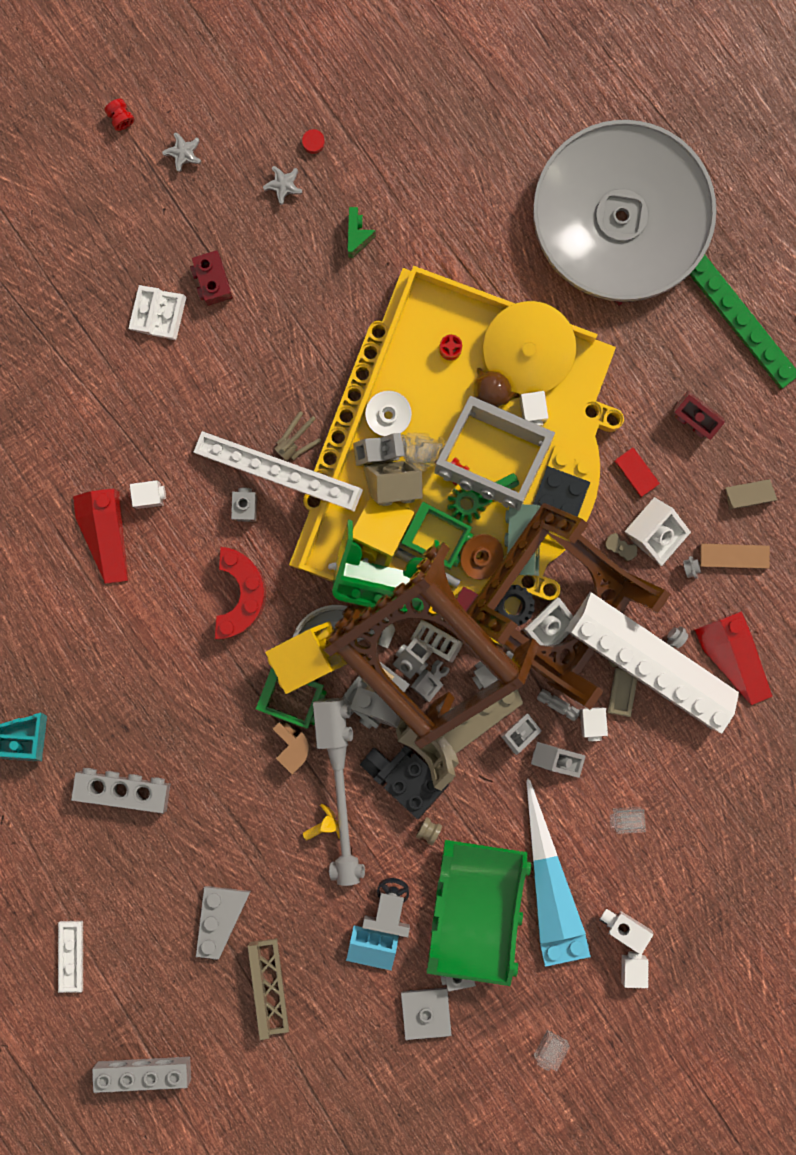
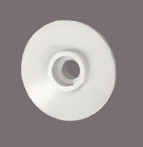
M383 391L373 396L368 402L365 412L369 427L381 436L402 433L410 424L412 416L411 407L407 399L394 391ZM390 411L393 413V417L386 419L384 414Z

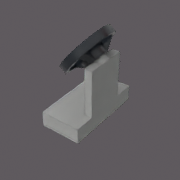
M397 878L384 879L377 887V895L380 898L377 917L365 915L362 928L408 937L410 924L399 921L403 903L409 897V887L404 881ZM396 883L404 888L398 889L394 886L388 887L386 884ZM381 887H382V889L384 890L385 893H381V892H380V888H381ZM405 892L407 893L405 897H400Z

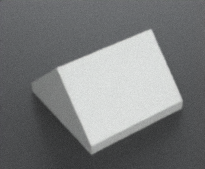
M557 597L522 630L530 639L534 638L539 645H557L569 635L565 629L574 616L561 599Z

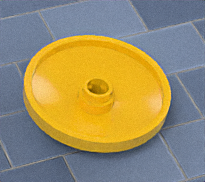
M537 301L519 302L502 310L489 325L483 344L484 359L489 371L499 372L508 379L512 392L519 394L546 392L560 384L570 372L576 355V339L569 321L556 308Z

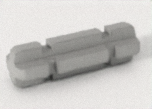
M542 689L537 696L539 701L544 704L547 703V706L562 715L566 714V717L573 721L580 714V710L573 706L570 707V704L555 695L552 696L545 689Z

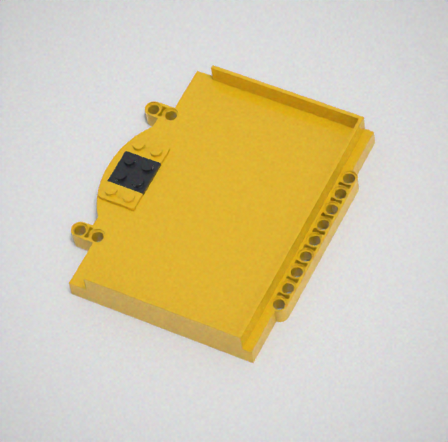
M413 266L412 271L402 268L383 321H375L368 328L314 472L359 487L363 490L355 511L324 500L320 501L319 506L312 508L308 505V500L313 496L305 494L303 502L309 514L289 564L291 567L333 582L335 570L328 569V565L337 562L338 551L347 521H353L354 529L370 498L364 465L356 466L353 443L368 438L384 437L376 434L369 427L365 413L370 399L383 391L397 392L403 395L410 404L412 412L411 421L406 430L401 433L404 443V456L400 457L397 461L408 460L422 471L423 498L415 499L413 503H402L401 501H395L394 503L405 505L415 512L410 525L422 502L451 516L455 509L447 510V506L454 503L448 501L447 498L448 496L456 497L452 492L454 488L460 493L461 489L459 484L455 486L452 484V481H445L443 477L434 474L436 462L469 397H474V382L478 377L477 368H481L484 373L489 372L483 353L487 329L502 310L515 303ZM570 324L576 339L575 360L565 379L556 387L545 392L548 420L543 422L542 427L555 432V435L523 504L541 506L544 502L582 518L587 522L595 503L600 478V457L595 437L598 429L606 432H615L622 426L624 416L620 410L596 401L616 347L595 340L598 334ZM376 329H382L385 332L381 338L374 337L372 333ZM449 334L458 336L463 345L459 358L452 361L444 359L439 351L440 341ZM367 350L376 351V357L373 359L366 358L364 354ZM364 370L369 373V376L366 380H359L356 377L357 373ZM357 391L361 394V397L358 401H351L348 398L349 394ZM519 394L518 398H512L506 405H502L499 408L522 418L519 399L521 394ZM586 408L595 409L596 417H588L585 412ZM388 411L384 414V417L391 419L393 413ZM349 412L353 415V419L345 423L341 421V415ZM469 416L447 462L451 463L456 457L459 459L460 464L463 466L467 465L470 468V472L493 482L514 473L519 480V485L511 490L519 493L540 446ZM607 416H615L618 421L617 425L611 426L608 424ZM337 433L345 436V440L340 444L332 441L333 436ZM329 454L337 457L333 465H327L324 462L325 457ZM468 498L460 501L461 507L465 510H469L473 506L472 501ZM492 500V503L485 507L484 512L477 511L481 516L479 520L472 515V523L469 524L467 522V517H464L463 523L472 527L470 533L474 534L473 537L479 534H488L495 537L501 543L505 557L508 547H505L504 539L509 524L506 523L505 515L506 510H509V506L506 508L502 503ZM427 514L413 543L427 550L433 546L434 540H438L439 544L444 542L450 548L445 557V560L448 561L463 531ZM458 514L455 519L459 520L461 515ZM546 535L540 544L539 576H530L534 583L532 588H526L532 596L545 601L554 600L560 594V585L555 580L543 576L546 566L566 550L549 535ZM400 543L398 550L401 548L416 557L425 558ZM481 551L478 552L476 558L481 556ZM394 556L389 567L405 571L407 562ZM460 562L457 567L452 565L450 570L445 568L446 573L461 580L457 588L449 585L456 598L463 586L480 594L491 578L480 580L471 578L463 571ZM518 575L512 585H520L525 588L522 585V578L526 575ZM546 584H551L555 589V593L551 597L546 596L543 592V587ZM509 597L504 603L506 612L510 615H516L521 601L517 597ZM430 606L429 612L435 614L436 612L432 611ZM492 639L496 644L502 646V645L499 644L497 641H495L494 639Z

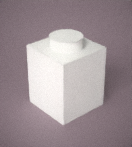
M545 392L521 394L519 399L522 418L543 426V422L548 420Z
M149 481L130 484L132 506L134 508L163 506V500L166 499V491L160 482Z
M606 708L580 709L583 737H588V741H601L602 736H608Z
M629 951L628 955H622L621 983L625 988H648V959L645 955H640L636 951Z

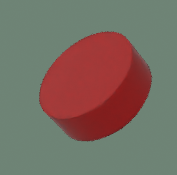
M316 129L308 130L302 138L303 147L311 154L321 152L325 146L323 134Z

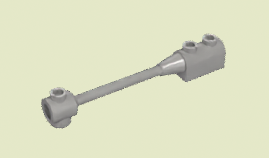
M323 698L313 702L317 749H327L332 769L334 770L342 855L335 862H331L329 875L330 879L337 881L338 885L350 886L358 884L360 878L365 876L364 864H359L358 858L351 855L343 773L348 741L353 739L352 728L346 727V718L351 716V707L349 704H344L343 698Z

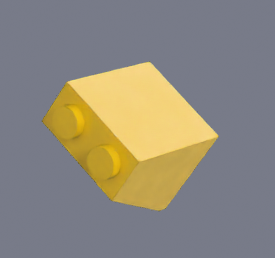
M370 496L353 529L352 542L357 543L362 549L360 561L367 558L369 563L389 567L415 512L405 505H399L394 502L388 506L379 505Z
M330 621L308 629L265 652L268 657V663L274 669L278 677V683L285 694L347 665L337 653L329 656L324 651L329 642L327 638L334 631Z

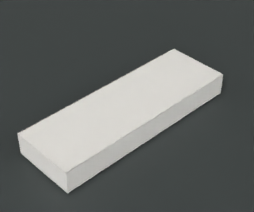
M83 921L58 922V993L82 992Z

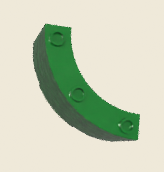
M445 840L434 906L432 936L426 974L511 986L512 978L517 977L518 963L515 962L517 928L522 925L523 912H520L525 876H530L531 862H527V852Z

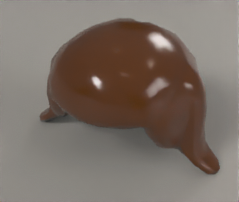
M477 368L478 377L474 382L475 398L499 408L502 405H506L512 398L519 397L518 393L511 391V384L504 375L494 371L484 373L481 368Z

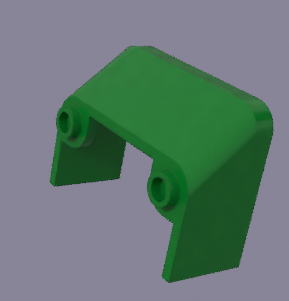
M348 520L338 551L332 593L340 601L373 608L383 595L387 594L390 596L400 583H408L410 578L418 571L417 565L424 558L417 557L411 559L407 563L405 571L360 561L362 549L357 543L352 542L353 521ZM434 540L433 545L437 547L440 545L439 541ZM419 598L412 599L414 609L417 611L423 610L422 600ZM406 604L400 609L401 611H407Z

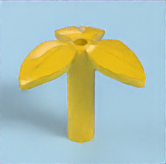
M321 804L320 806L327 816L321 823L303 832L304 838L309 840L322 832L330 833L336 831L340 839L339 821L335 819L336 814L328 806Z

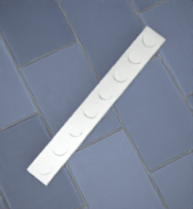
M203 431L194 450V453L351 511H355L363 491L354 485Z

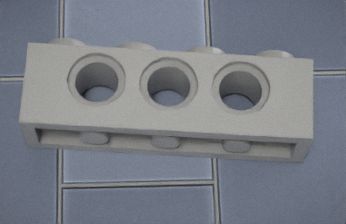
M83 768V771L75 773L72 801L157 813L167 811L170 784L165 783V779L151 777V781L142 780L141 775L128 774V778L119 777L120 773L113 771L98 774L96 773L97 769ZM96 780L101 781L104 785L102 793L94 789ZM118 784L126 786L127 793L125 796L117 793ZM141 787H146L149 790L150 796L148 799H143L140 796L139 790Z
M190 1057L98 1061L92 1069L93 1093L188 1088L191 1082Z

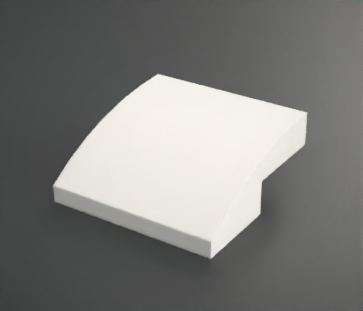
M139 285L129 329L148 335L176 340L186 296L165 292L159 288Z

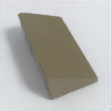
M770 479L725 488L729 510L770 503L777 500Z

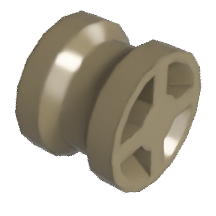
M426 817L416 834V838H423L432 846L443 825L439 823L434 824L430 818Z

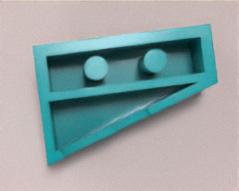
M37 713L29 717L17 718L1 723L0 759L42 762L47 716L43 713Z

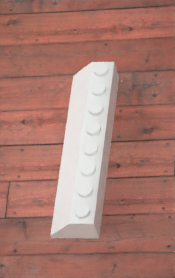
M589 592L565 631L710 729L722 734L735 714L739 692L601 598Z

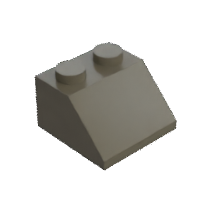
M408 460L364 465V473L370 496L379 505L388 506L392 505L395 501L413 503L415 499L423 498L422 471Z

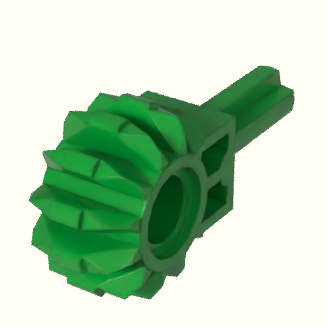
M512 473L495 483L513 489L519 485V480ZM460 487V493L454 488L452 492L456 497L448 496L447 498L448 501L454 504L448 505L447 510L455 509L451 516L455 518L458 514L461 515L459 518L461 522H463L464 517H467V522L469 524L472 523V515L479 520L481 516L477 511L484 512L485 507L492 503V500L485 499L480 493L473 490L466 491ZM468 498L472 501L473 506L471 509L465 510L461 507L460 501Z

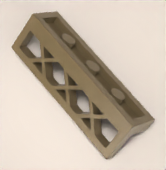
M275 938L250 942L248 953L260 1040L269 1039L270 1035L289 1032L278 940ZM273 945L274 955L269 961L261 955L260 946ZM274 958H275V966L271 963ZM262 961L266 964L264 968L262 967ZM268 966L276 971L277 978L272 984L264 979L263 975ZM277 981H278V989L274 986V985L277 983ZM265 984L269 987L267 991L265 990ZM271 989L279 994L280 1001L275 1007L267 1002L266 998ZM280 1004H281V1012L277 1009V1008L280 1006ZM274 1012L282 1018L283 1027L270 1028L269 1019Z

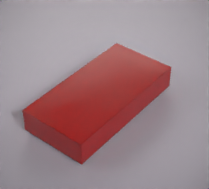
M634 447L614 461L640 498L660 484Z

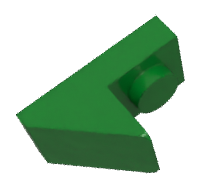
M349 207V258L355 257L376 237V230H358L363 229V215H359L358 207Z

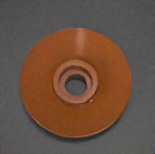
M479 534L470 538L463 546L460 554V564L463 571L474 579L480 580L491 577L503 561V547L495 537L488 534ZM481 551V556L476 558L478 552Z

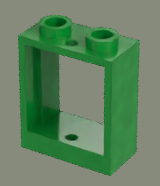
M422 502L401 545L423 556L426 550L414 544L413 541L427 514H430L463 531L448 561L444 559L445 568L450 570L452 565L457 567L460 562L459 552L462 546L474 535L470 533L472 527Z
M271 667L256 710L307 729L310 724L315 725L313 702L325 698L327 691L323 690L325 685L316 681L306 684L317 689L306 719L303 720L269 707L278 682V677Z

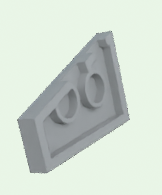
M212 886L204 887L196 957L220 958L251 891Z

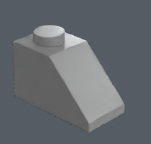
M537 742L531 764L550 771L580 778L586 756Z

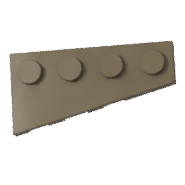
M518 689L444 734L443 736L450 743L454 752H459L522 705L523 701Z

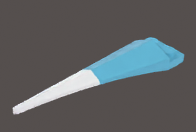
M527 779L539 942L544 965L546 967L591 957L585 930L531 781Z

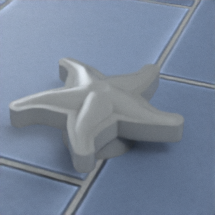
M174 133L176 138L175 146L164 150L163 155L175 158L177 172H181V167L186 163L201 164V160L196 158L193 153L200 142L199 138L196 137L191 142H185L178 133Z
M276 166L272 167V171L275 173V180L264 185V191H276L280 205L284 204L285 196L289 194H302V189L297 188L293 183L298 174L297 168H294L291 173L284 174Z

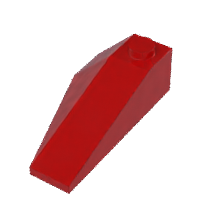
M113 488L89 491L73 496L75 519L105 584L128 581L119 491Z
M742 611L735 612L694 629L703 652L711 658L718 666V669L725 674L750 705L773 697L753 637Z

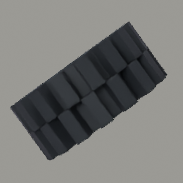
M511 585L494 610L520 626L532 617L535 602L532 594L526 588L520 585ZM509 597H517L521 601L522 609L520 613L510 615L506 612L504 603Z

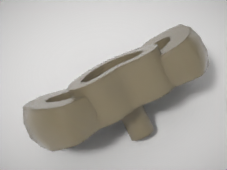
M613 533L606 538V550L617 553L625 561H631L637 556L638 548L636 544L628 545L625 541H620L617 533Z

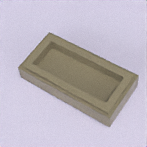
M615 668L607 713L631 717L637 679L620 668Z

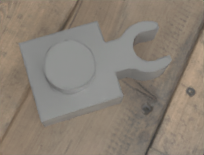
M439 660L433 663L431 671L424 669L411 686L427 702H430L443 686L439 680L441 677L446 676L450 670L444 666L439 671L440 666L443 664Z

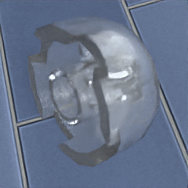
M425 433L402 434L403 458L407 463L416 466L421 471H427L428 467L436 466V462L447 440L438 437L437 441Z

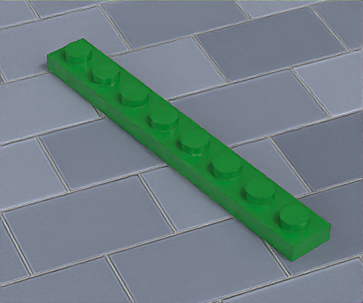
M704 254L696 268L689 274L690 277L781 390L796 378V368Z

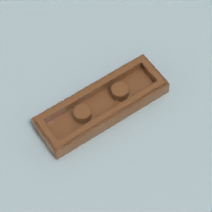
M700 544V567L769 569L770 546Z

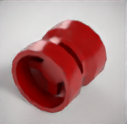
M121 98L111 101L104 108L106 115L112 118V125L116 131L127 129L135 121L132 113L126 110L127 105Z

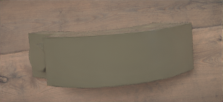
M401 719L396 728L398 742L413 748L425 759L431 771L434 788L442 791L456 776L454 768L459 764L456 753L444 736L439 737L420 749L414 743L417 735Z

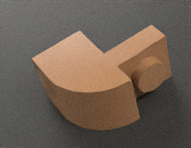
M280 721L273 730L289 746L276 759L293 774L308 758L310 742L304 731L296 737L294 735L296 730L288 722L283 724Z

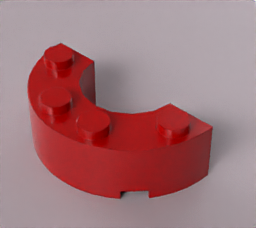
M220 547L219 570L230 573L236 578L240 585L241 593L239 602L232 611L225 615L216 616L215 639H228L243 634L257 622L265 606L266 586L262 573L251 559L234 549Z

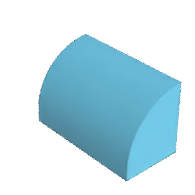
M354 925L346 961L392 970L399 935L369 930Z

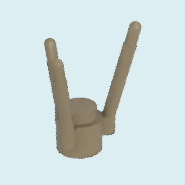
M300 411L282 438L276 442L278 445L274 449L286 461L290 458L295 460L299 455L322 441L318 438L295 451L298 446L294 442L315 421L316 418L314 416L290 439L288 436L303 415V412Z

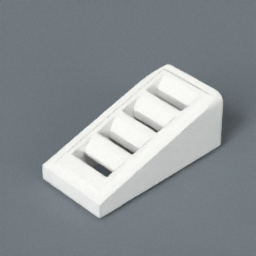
M424 620L420 621L411 637V640L416 637L434 653L450 662L454 661L463 645V642ZM429 628L430 630L426 635L424 641L421 640L420 638L423 635L425 629ZM436 632L437 636L433 641L432 645L428 644L433 634ZM443 637L446 638L440 650H438L437 646ZM453 642L454 644L452 645L449 653L446 654L445 651L447 650L449 644Z

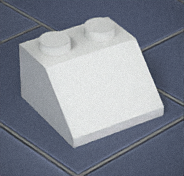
M654 497L625 530V533L634 544L662 566L691 531L672 507Z

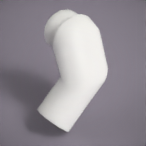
M393 623L383 630L378 645L386 648L389 647L395 632Z

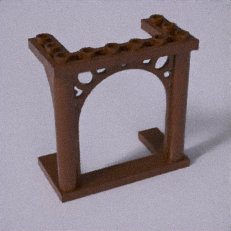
M543 502L467 613L489 637L513 654L516 648L529 641L527 637L516 630L518 625L494 609L546 535H549L588 569L593 579L596 596L601 598L605 590L612 589L603 601L621 613L624 612L628 603L632 601L658 614L671 594L661 587L624 571L581 534L588 526V523L582 518ZM574 636L557 645L538 646L531 668L549 680L547 683L589 710L592 709L603 693V690L579 676L595 651ZM564 649H567L568 653L561 662V652ZM555 651L553 657L549 656L551 652Z
M444 542L437 547L433 545L428 548L423 554L425 558L416 567L418 571L410 578V581L406 584L404 582L400 583L390 596L387 594L383 595L373 608L357 604L355 606L349 605L342 612L343 617L335 624L336 630L328 636L327 640L329 642L324 648V651L329 656L337 653L417 735L414 743L420 749L525 684L539 643L532 638L516 648L512 659H510L469 616L449 586L444 568V559L450 548ZM412 599H421L424 605L423 610H415L412 605ZM406 604L407 611H401L400 609ZM430 606L432 611L436 612L435 614L429 612ZM423 618L437 622L452 631L498 680L451 710L450 708L455 698L450 692H447L432 702L426 716L383 670L377 653L378 639L386 627L401 619ZM372 629L375 633L369 634L368 632ZM357 638L367 639L371 646L364 647L359 645Z

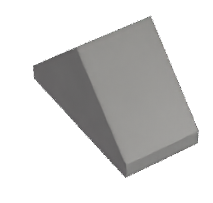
M527 713L500 734V736L513 753L517 755L541 732V729Z

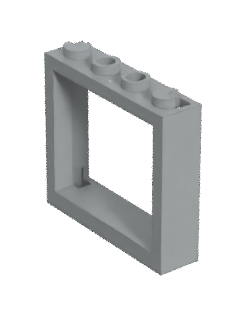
M470 396L436 462L434 474L443 477L445 481H453L459 484L465 490H473L480 493L485 499L496 500L506 508L509 506L520 511L552 444L555 432ZM469 416L540 446L519 493L447 462Z

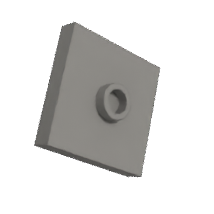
M447 987L401 991L405 1040L452 1036Z

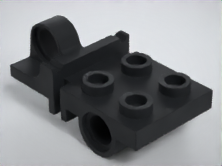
M406 745L391 762L373 747L360 766L378 784L383 786L387 782L384 789L419 820L447 789L449 784L442 791L434 788L428 764L415 753L410 757L413 751Z

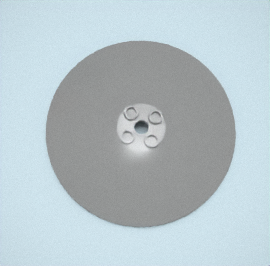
M613 120L595 124L579 131L566 140L553 153L546 163L536 187L533 221L535 233L545 257L556 272L568 283L586 294L597 298L620 302L638 301L658 296L672 289L696 268L706 253L714 233L716 198L711 178L704 164L692 148L670 131L651 123L636 120ZM624 211L628 219L626 221H619L616 218V213Z

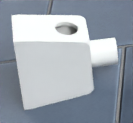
M605 909L599 920L610 927V935L642 955L654 935L651 929L622 911L617 916L610 910ZM624 923L629 926L628 931L623 932L619 930L620 924Z

